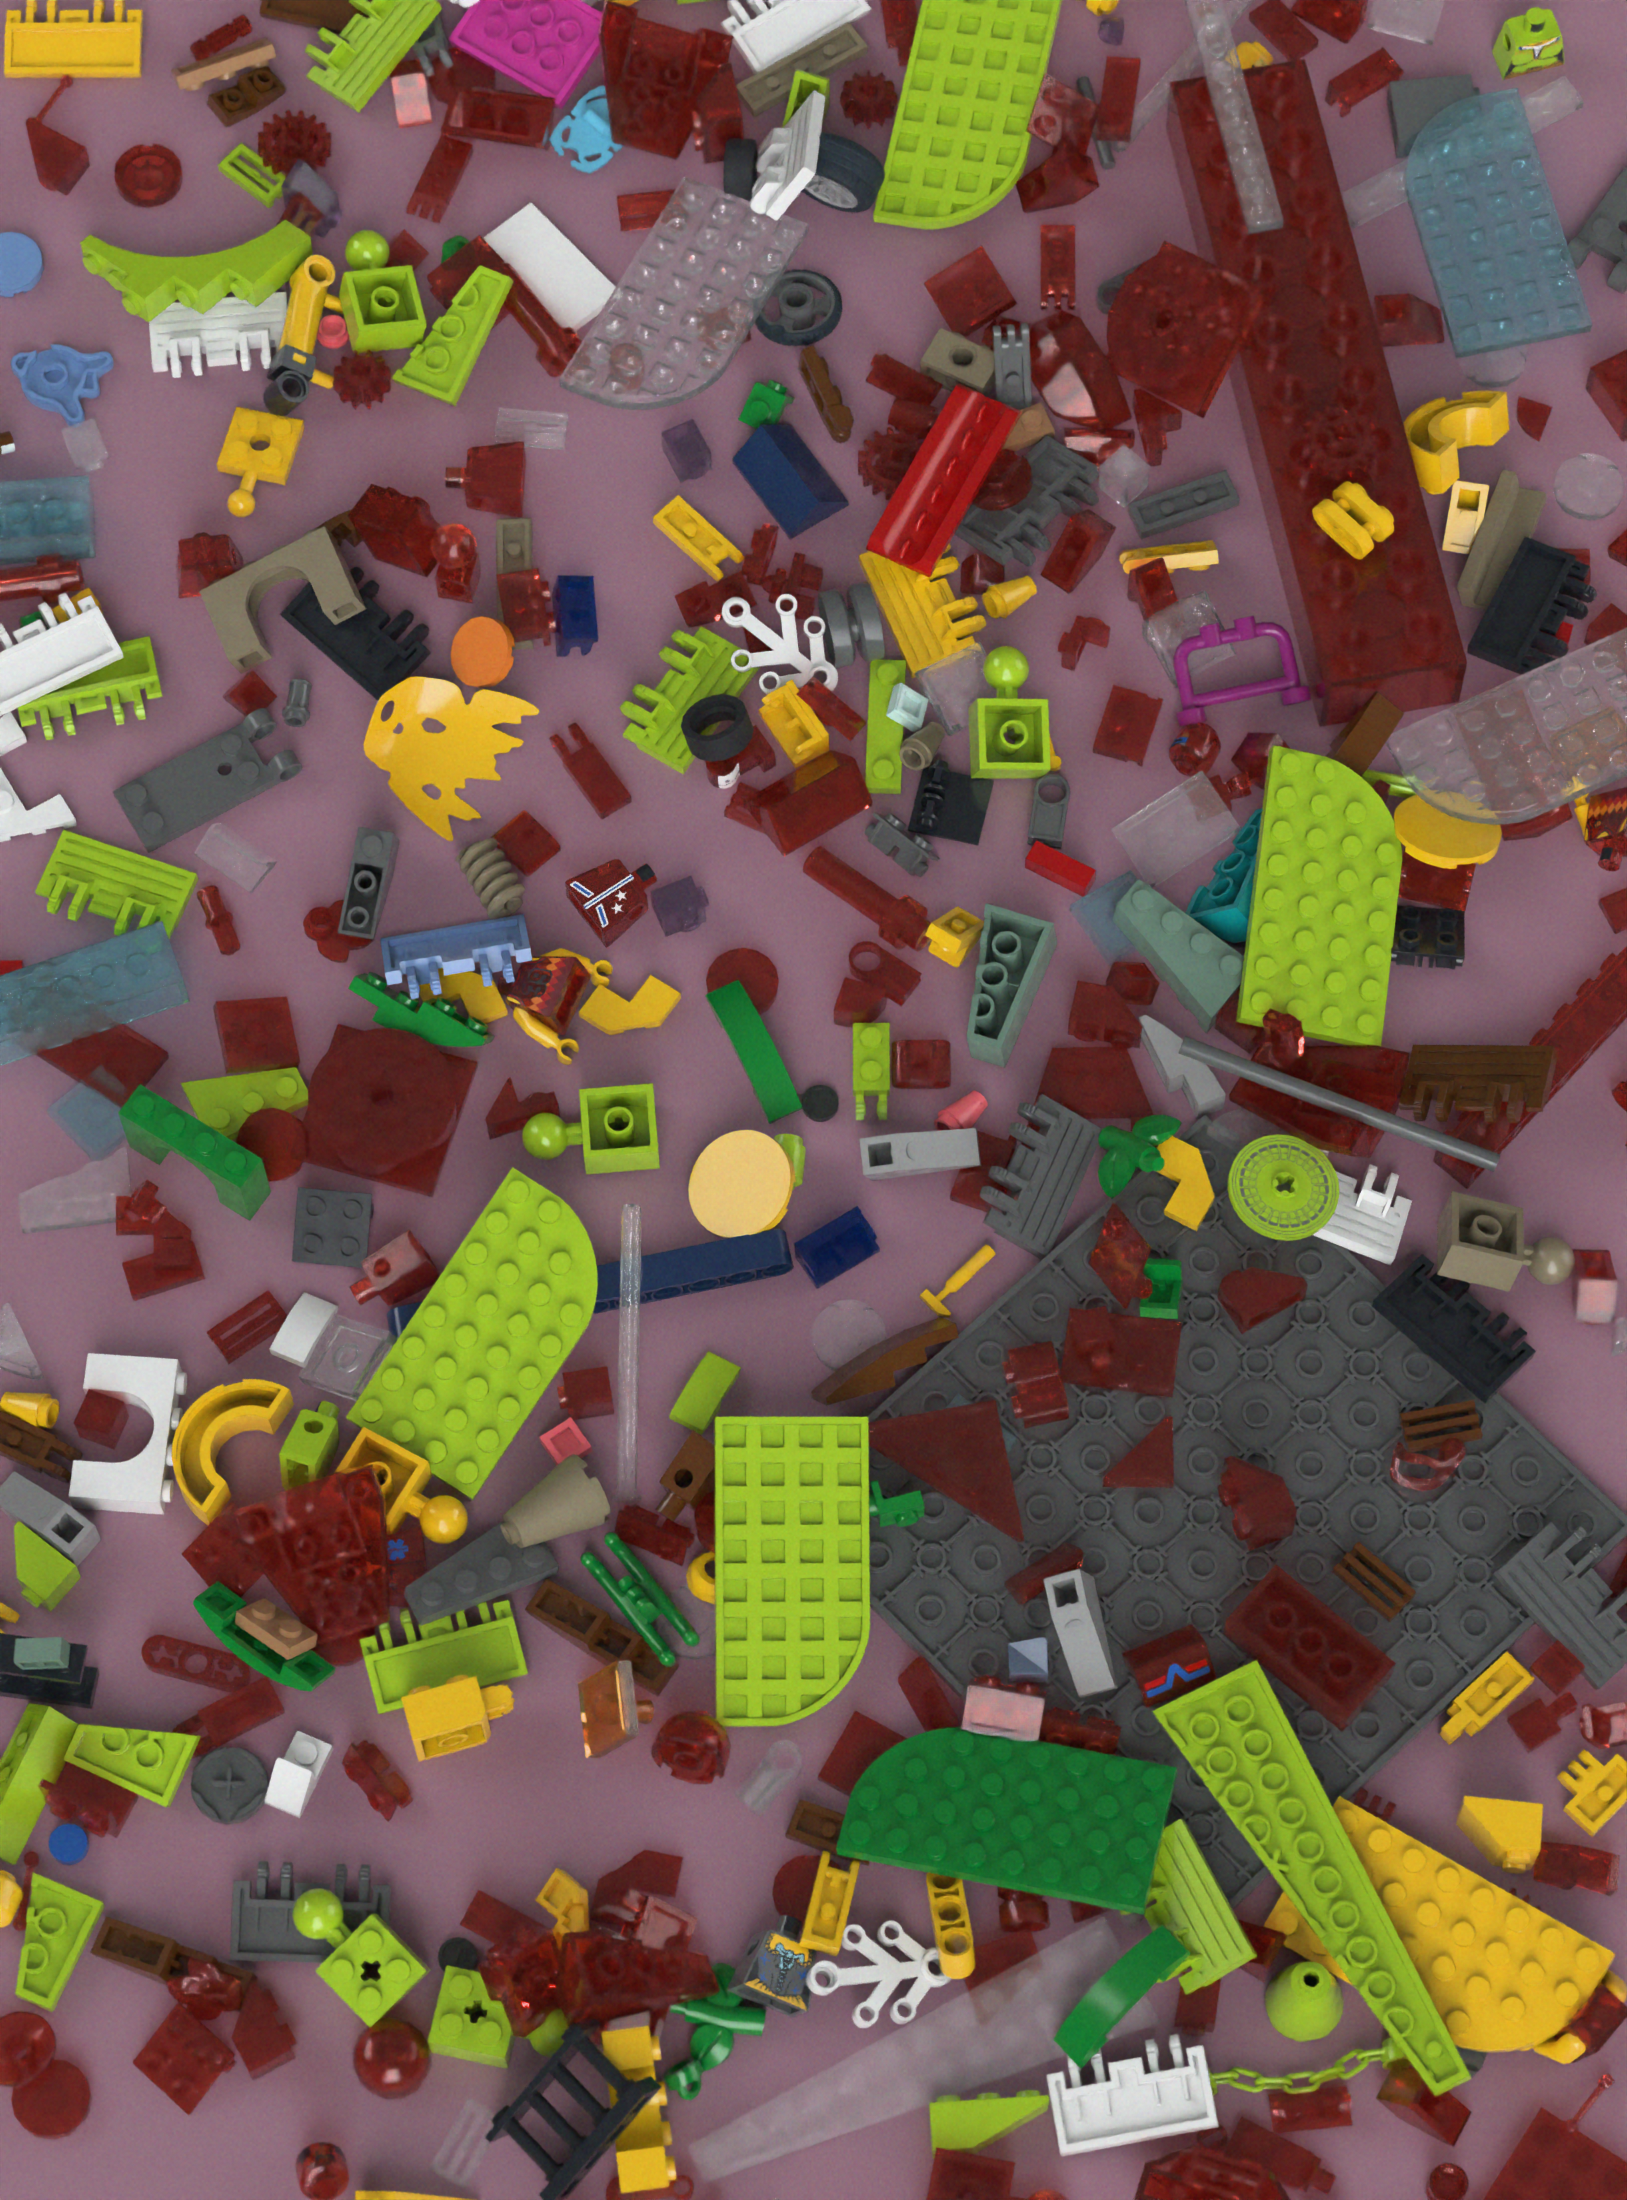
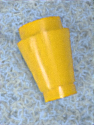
M1026 575L1022 578L989 586L987 592L982 595V602L987 613L992 618H1006L1035 595L1037 588L1032 578Z
M7 1391L2 1396L0 1402V1411L42 1430L44 1428H52L59 1415V1401L53 1399L49 1393H12Z

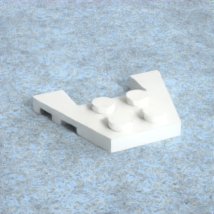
M11 712L4 714L0 718V756L27 742L23 731ZM0 768V842L11 840L12 836L32 833L33 835L46 833V829L61 826L64 829H68L77 825L75 817L61 794L26 811Z

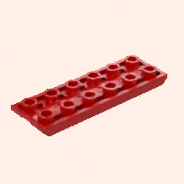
M957 384L870 535L866 550L930 578L1022 415V411L988 398L964 385Z

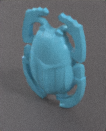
M604 85L589 91L577 102V105L572 110L571 114L575 117L574 121L570 116L564 117L556 126L549 139L554 151L559 156L564 155V150L561 147L576 151L581 163L573 160L571 161V166L581 170L583 173L591 174L606 165L613 157V153L608 149L612 147L615 152H618L623 146L626 147L636 137L643 124L641 106L638 102L634 104L622 102L621 88L613 85ZM600 96H608V98L597 99L587 104V102ZM629 116H632V129L628 136H625L629 125ZM566 128H570L569 140L565 143L561 135ZM601 155L599 159L592 162L585 160L586 157Z

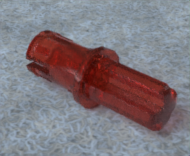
M211 885L202 888L197 892V899L200 901L206 916L205 926L212 931L220 953L231 956L239 951L241 947L231 923L233 915L226 910L217 886Z

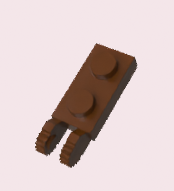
M814 345L803 348L798 370L829 434H831V438H833V441L845 443L851 437V427H853L854 422L851 415L852 412L849 407L842 405V396L838 386H832L828 377L829 369L825 358L818 356Z
M0 1411V1455L36 1472L41 1473L43 1471L54 1479L68 1483L71 1473L66 1468L48 1461L54 1451L69 1461H80L83 1456L82 1452L58 1440L57 1436Z

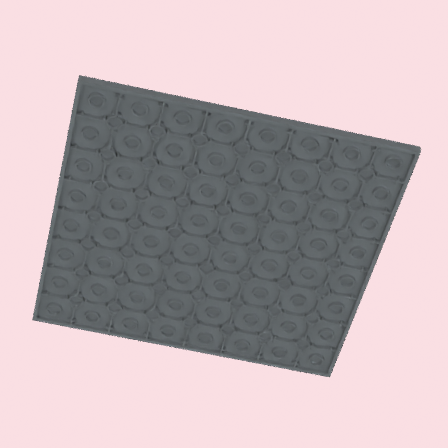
M1204 1115L1178 1138L1199 1149L1215 1196L1213 1204L1197 1231L1164 1215V1209L1179 1183L1154 1170L1152 1172L1141 1171L1126 1185L1119 1195L1108 1200L958 1335L959 1338L953 1339L867 1416L869 1494L870 1481L878 1480L883 1500L920 1490L924 1501V1517H920L916 1523L909 1526L899 1527L896 1524L880 1528L877 1516H869L870 1607L994 1733L1177 1767V1778L1165 1828L1179 1819L1186 1822L1232 1910H1234L1271 1873L1163 1729L1152 1711L1257 1660L1332 1807L1339 1796L1349 1801L1439 1716L1454 1699L1536 1624L1493 1573L1549 1522H1552L1562 1533L1550 1545L1553 1549L1580 1525L1586 1531L1584 1538L1564 1554L1572 1564L1590 1546L1597 1544L1602 1549V1552L1577 1575L1579 1578L1589 1568L1592 1567L1594 1569L1627 1537V1515L1498 1393L1486 1404L1483 1403L1372 1307L1374 1299L1387 1287L1346 1248L1313 1235L1292 1241L1275 1240L1263 1236L1248 1227L1235 1212L1229 1199L1227 1186L1231 1165L1242 1149ZM1145 1258H1166L1181 1261L1183 1288L1178 1319L1140 1317L1139 1307L1144 1282L1143 1263ZM1469 1400L1475 1401V1411L1478 1414L1479 1426L1483 1432L1482 1439L1407 1453L1399 1421L1401 1413ZM1467 1413L1454 1415L1439 1419L1409 1424V1426H1416L1468 1415ZM1470 1425L1438 1432L1414 1435L1412 1438L1415 1441L1471 1430ZM1237 1459L1277 1476L1273 1497L1233 1481ZM1358 1541L1416 1591L1412 1600L1391 1622L1387 1621L1332 1573L1333 1567L1342 1561L1343 1557L1353 1549V1546ZM1359 1557L1356 1558L1368 1570H1370L1375 1576H1377L1383 1583H1385L1391 1590H1393L1399 1597H1403L1401 1593H1399L1393 1586H1391L1386 1580H1384L1362 1559H1360ZM1348 1566L1346 1568L1349 1573L1388 1607L1392 1608L1394 1606L1391 1601L1369 1584L1352 1567ZM1081 1569L1094 1577L1117 1684L1115 1689L1082 1698L1078 1696L1055 1629L1044 1584L1045 1578ZM1035 1638H1047V1682H1009L1008 1643ZM1206 1659L1207 1665L1188 1672L1184 1668ZM1175 1663L1188 1674L1207 1666L1209 1667V1673L1187 1682L1175 1672L1171 1689L1149 1698L1146 1692L1166 1684L1169 1666ZM1165 1676L1164 1683L1145 1690L1144 1684Z

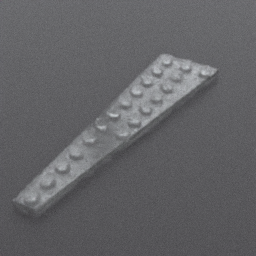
M1101 1917L691 2143L686 2148L706 2183L936 2102L940 2096L955 2095L1066 2056L1067 2054L1058 2046L1053 2038L1080 2000L1124 1953L1105 1918ZM1146 1994L1108 2032L1106 2037L1109 2040L1161 2022Z

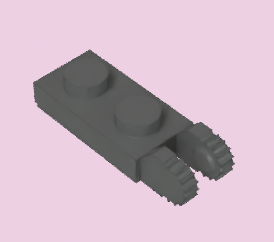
M438 13L412 46L428 77L435 74L434 65L428 55L438 50L439 57L446 68L454 65L452 55L447 47L449 46V41L440 13Z

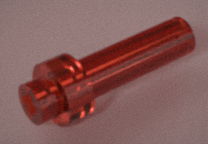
M503 263L495 267L493 271L506 275L514 281L503 305L538 347L536 360L549 376H561L566 383H573L582 378L591 365L590 361L585 357L588 350L585 341L574 328H562L510 263Z
M60 552L38 555L36 565L0 570V602L41 596L43 602L54 604L59 603L58 596L63 593L69 595V592L84 590L83 571L79 559L64 561Z
M823 846L817 847L808 856L803 866V873L879 925L878 935L881 939L898 950L909 946L916 952L921 951L930 942L931 939L925 936L932 922L926 919L927 908L909 895H904L897 899Z

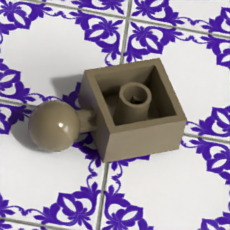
M1451 1192L1437 1221V1275L1508 1292L1522 1265H1527L1530 1274L1543 1284H1558L1565 1281L1571 1275L1575 1265V1256L1571 1247L1564 1240L1557 1237H1545L1536 1241L1532 1246L1524 1244L1523 1208L1458 1192Z

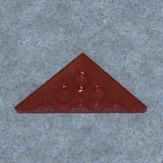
M996 1400L868 1423L869 1446L1015 1541L1024 1542V1534Z

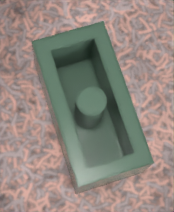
M63 1637L16 1639L14 1663L22 1670L68 1668L70 1644Z

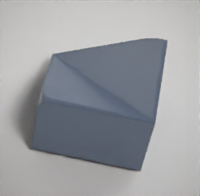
M1035 1638L1008 1643L1009 1682H1047V1638Z

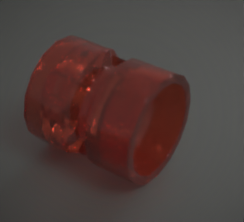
M997 1886L998 1897L1004 1900L999 1905L1000 1930L1008 1933H1032L1046 1930L1050 1927L1049 1903L1042 1900L1044 1895Z

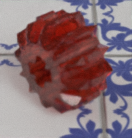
M869 69L865 76L855 72L852 76V81L845 80L843 91L840 94V105L843 107L845 119L852 118V123L855 127L863 122L868 130L874 122L883 127L885 118H893L895 107L898 104V95L895 92L893 81H885L883 72L877 76H872Z
M356 349L353 352L352 358L342 355L341 365L334 366L333 387L336 393H339L342 403L351 401V406L355 410L361 403H365L369 410L372 406V401L383 403L384 394L390 393L391 390L390 380L392 374L391 369L386 366L382 355L374 358L370 349L364 356L360 355Z

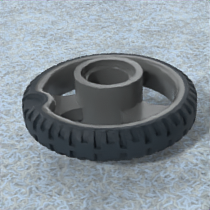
M801 269L787 270V272H781V274H776L771 279H767L759 287L753 299L752 313L758 330L769 340L777 344L782 343L784 346L794 345V347L804 344L806 346L824 339L836 328L842 315V299L835 284L826 276L805 269L803 271ZM808 286L818 289L825 296L814 299L813 292ZM771 296L779 298L781 318L774 322H770L764 312L765 305ZM816 315L825 316L821 322L813 326Z

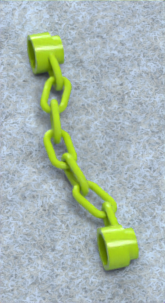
M1388 2038L1382 2042V2048L1371 2050L1354 2049L1340 2058L1334 2067L1317 2073L1304 2071L1291 2073L1285 2077H1263L1258 2072L1241 2067H1234L1229 2071L1210 2073L1208 2068L1213 2096L1218 2093L1217 2085L1226 2083L1235 2088L1253 2093L1260 2092L1263 2089H1283L1288 2094H1301L1316 2091L1321 2083L1338 2077L1341 2079L1351 2078L1364 2069L1371 2061L1381 2060L1382 2067L1386 2070L1403 2069L1410 2066L1411 2063L1392 2038ZM1357 2055V2060L1362 2063L1345 2073L1346 2068L1342 2064ZM1238 2073L1257 2078L1254 2081L1256 2087L1236 2082L1239 2078ZM1309 2077L1308 2081L1312 2084V2086L1291 2088L1294 2084L1292 2079Z

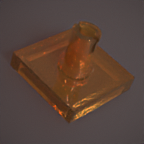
M616 1660L578 1683L586 1758H601L639 1736L638 1723L648 1724L652 1722L654 1717L652 1701L649 1699H635L631 1661Z

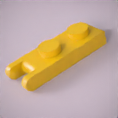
M679 495L653 516V524L717 582L724 577V574L717 565L727 556L737 564L744 560L743 554Z
M1213 540L1123 550L1119 554V561L1127 574L1153 571L1157 575H1166L1173 573L1178 568L1188 567L1190 570L1200 571L1208 569L1212 564H1219L1218 550Z
M822 1851L799 1946L837 1957L861 1861L853 1859L849 1866V1872L829 1867L830 1852Z

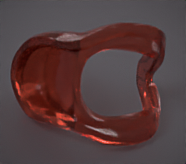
M1451 1437L1441 1444L1437 1459L1426 1455L1408 1453L1403 1443L1398 1442L1392 1456L1390 1477L1394 1483L1405 1488L1419 1491L1436 1489L1446 1482L1467 1453V1449L1461 1440ZM1402 1460L1411 1464L1428 1465L1435 1469L1434 1477L1420 1479L1398 1473L1399 1462Z

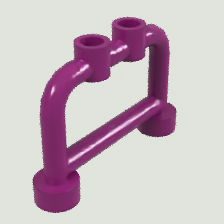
M1250 616L1233 620L1235 628L1221 630L1219 623L1199 627L1200 635L1183 640L1177 646L1173 656L1174 671L1183 711L1176 713L1179 727L1206 722L1204 707L1275 692H1281L1283 706L1311 700L1309 686L1301 687L1294 648L1289 633L1279 624L1274 622L1256 623L1255 617ZM1263 636H1271L1277 641L1284 676L1194 694L1187 660L1191 652Z

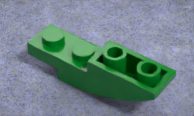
M369 972V974L357 975L348 987L349 990L379 1007L372 1019L374 1022L406 1037L426 1043L456 1047L483 1046L491 1043L495 1035L487 1031L488 1025L472 1016H469L467 1019L457 1013V1006L452 1002L438 997L437 1000L432 998L424 1001L420 1007L418 1006L419 1000L417 998L411 999L409 993L404 991L397 993L387 987L386 979L376 973Z

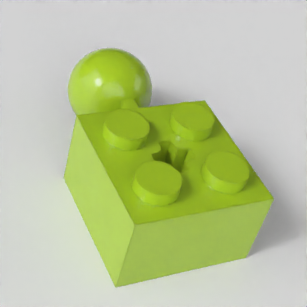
M373 230L356 232L349 238L345 247L346 260L355 271L344 272L339 290V298L353 354L416 347L418 343L421 345L427 323L412 265L383 268L389 259V246L385 238Z
M1001 646L992 650L987 655L983 665L984 677L987 683L996 690V698H977L968 708L971 778L1040 779L1051 770L1048 699H1018L1017 689L1025 683L1029 674L1028 660L1019 649L1011 646ZM1008 733L1010 740H1015L1014 744H1010L1005 740L1004 735Z
M653 1083L579 1089L580 1123L566 1124L555 1114L539 1113L526 1122L522 1131V1141L525 1149L533 1157L541 1160H551L560 1156L569 1145L583 1144L586 1175L660 1169ZM623 1127L624 1130L616 1131V1128Z
M321 1888L308 1890L294 1904V1924L304 1936L311 1939L325 1938L336 1949L315 1972L370 2028L375 2027L431 1969L377 1914H371L352 1932L342 1922L343 1907L335 1894ZM378 1961L381 1964L378 1970L381 1975L380 1979L378 1980L374 1977L368 1979L365 1976L367 1972L366 1963L373 1964Z
M447 1965L428 2044L431 2053L508 2069L516 2037L529 2039L536 2052L544 2057L551 2058L564 2043L561 2039L564 2032L577 2021L570 2012L559 2007L546 2008L535 2016L521 2014L526 1997L523 1981ZM476 2011H483L486 2018L479 2017L477 2023H472L470 2015Z

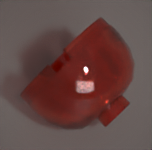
M701 1710L683 1711L675 1713L661 1725L655 1736L651 1755L660 1768L663 1763L672 1768L671 1776L692 1784H710L715 1776H719L720 1779L724 1776L729 1761L731 1742L726 1729L710 1713Z
M397 2017L382 2018L371 2028L367 2026L358 2036L352 2052L353 2069L361 2086L372 2094L387 2100L401 2099L416 2092L422 2086V2082L426 2079L432 2066L431 2050L424 2033L411 2022Z

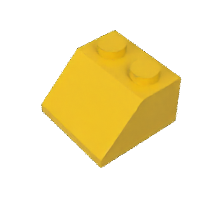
M1464 1796L1456 1817V1825L1492 1866L1502 1867V1871L1506 1873L1521 1874L1525 1873L1526 1869L1532 1870L1540 1852L1543 1804Z

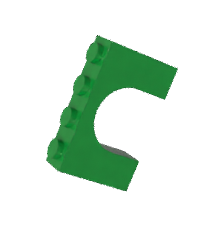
M139 1084L118 1112L130 1148L158 1165L162 1163L170 1151L180 1155L208 1177L216 1189L221 1204L250 1221L270 1195L271 1189L263 1161L260 1157Z

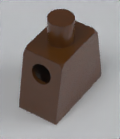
M694 1430L659 1482L667 1493L655 1510L669 1521L674 1523L685 1506L697 1512L714 1491V1444ZM692 1480L688 1487L682 1488L685 1482Z

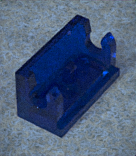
M558 575L552 591L556 656L567 657L570 649L574 647H581V654L583 656L587 655L591 651L593 643L598 642L593 576Z
M858 1206L794 1243L795 1258L816 1289L880 1252V1247L875 1241L878 1239L875 1232Z

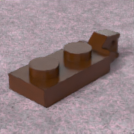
M799 1799L786 1831V1838L820 1851L830 1852L831 1855L850 1862L855 1859L861 1861L860 1864L868 1866L870 1861L837 1855L836 1846L844 1821V1814Z

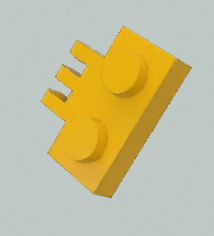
M1583 1749L1578 1754V1758L1588 1768L1584 1769L1577 1761L1572 1760L1567 1767L1577 1779L1574 1780L1565 1771H1562L1557 1776V1779L1575 1796L1564 1807L1563 1811L1593 1837L1627 1802V1762L1617 1753L1603 1766L1588 1751Z

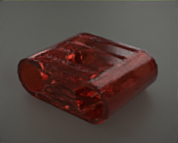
M522 810L491 836V838L496 839L498 842L496 848L502 850L505 857L526 877H530L561 851V847L555 838L525 810Z
M940 1039L894 1041L892 1043V1086L898 1089H943L951 1086L950 1042Z

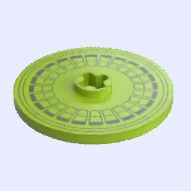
M1280 1134L1258 1138L1250 1142L1238 1153L1229 1170L1228 1194L1235 1212L1248 1227L1268 1238L1292 1241L1309 1237L1321 1230L1336 1210L1339 1200V1182L1336 1171L1322 1151L1301 1138ZM1288 1183L1291 1186L1289 1191L1283 1190L1279 1192L1276 1189L1278 1184Z

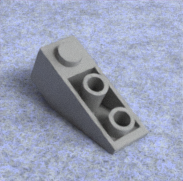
M976 1128L895 1133L859 1139L863 1175L872 1181L981 1166Z
M14 1471L1 1485L0 1510L14 1521H20L76 1565V1567L81 1564L101 1541L96 1526L67 1503Z
M1081 1569L1045 1578L1044 1584L1051 1617L1078 1696L1082 1698L1117 1688L1094 1577Z

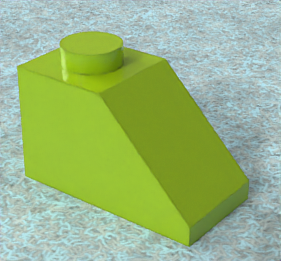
M18 1521L14 1525L16 1574L23 1589L20 1594L35 1608L42 1604L51 1612L79 1581L81 1576L76 1565Z

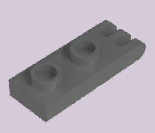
M1028 323L1020 324L1021 336H1015L1014 324L1006 325L1007 337L1001 338L1000 326H992L995 400L1018 410L1032 406Z

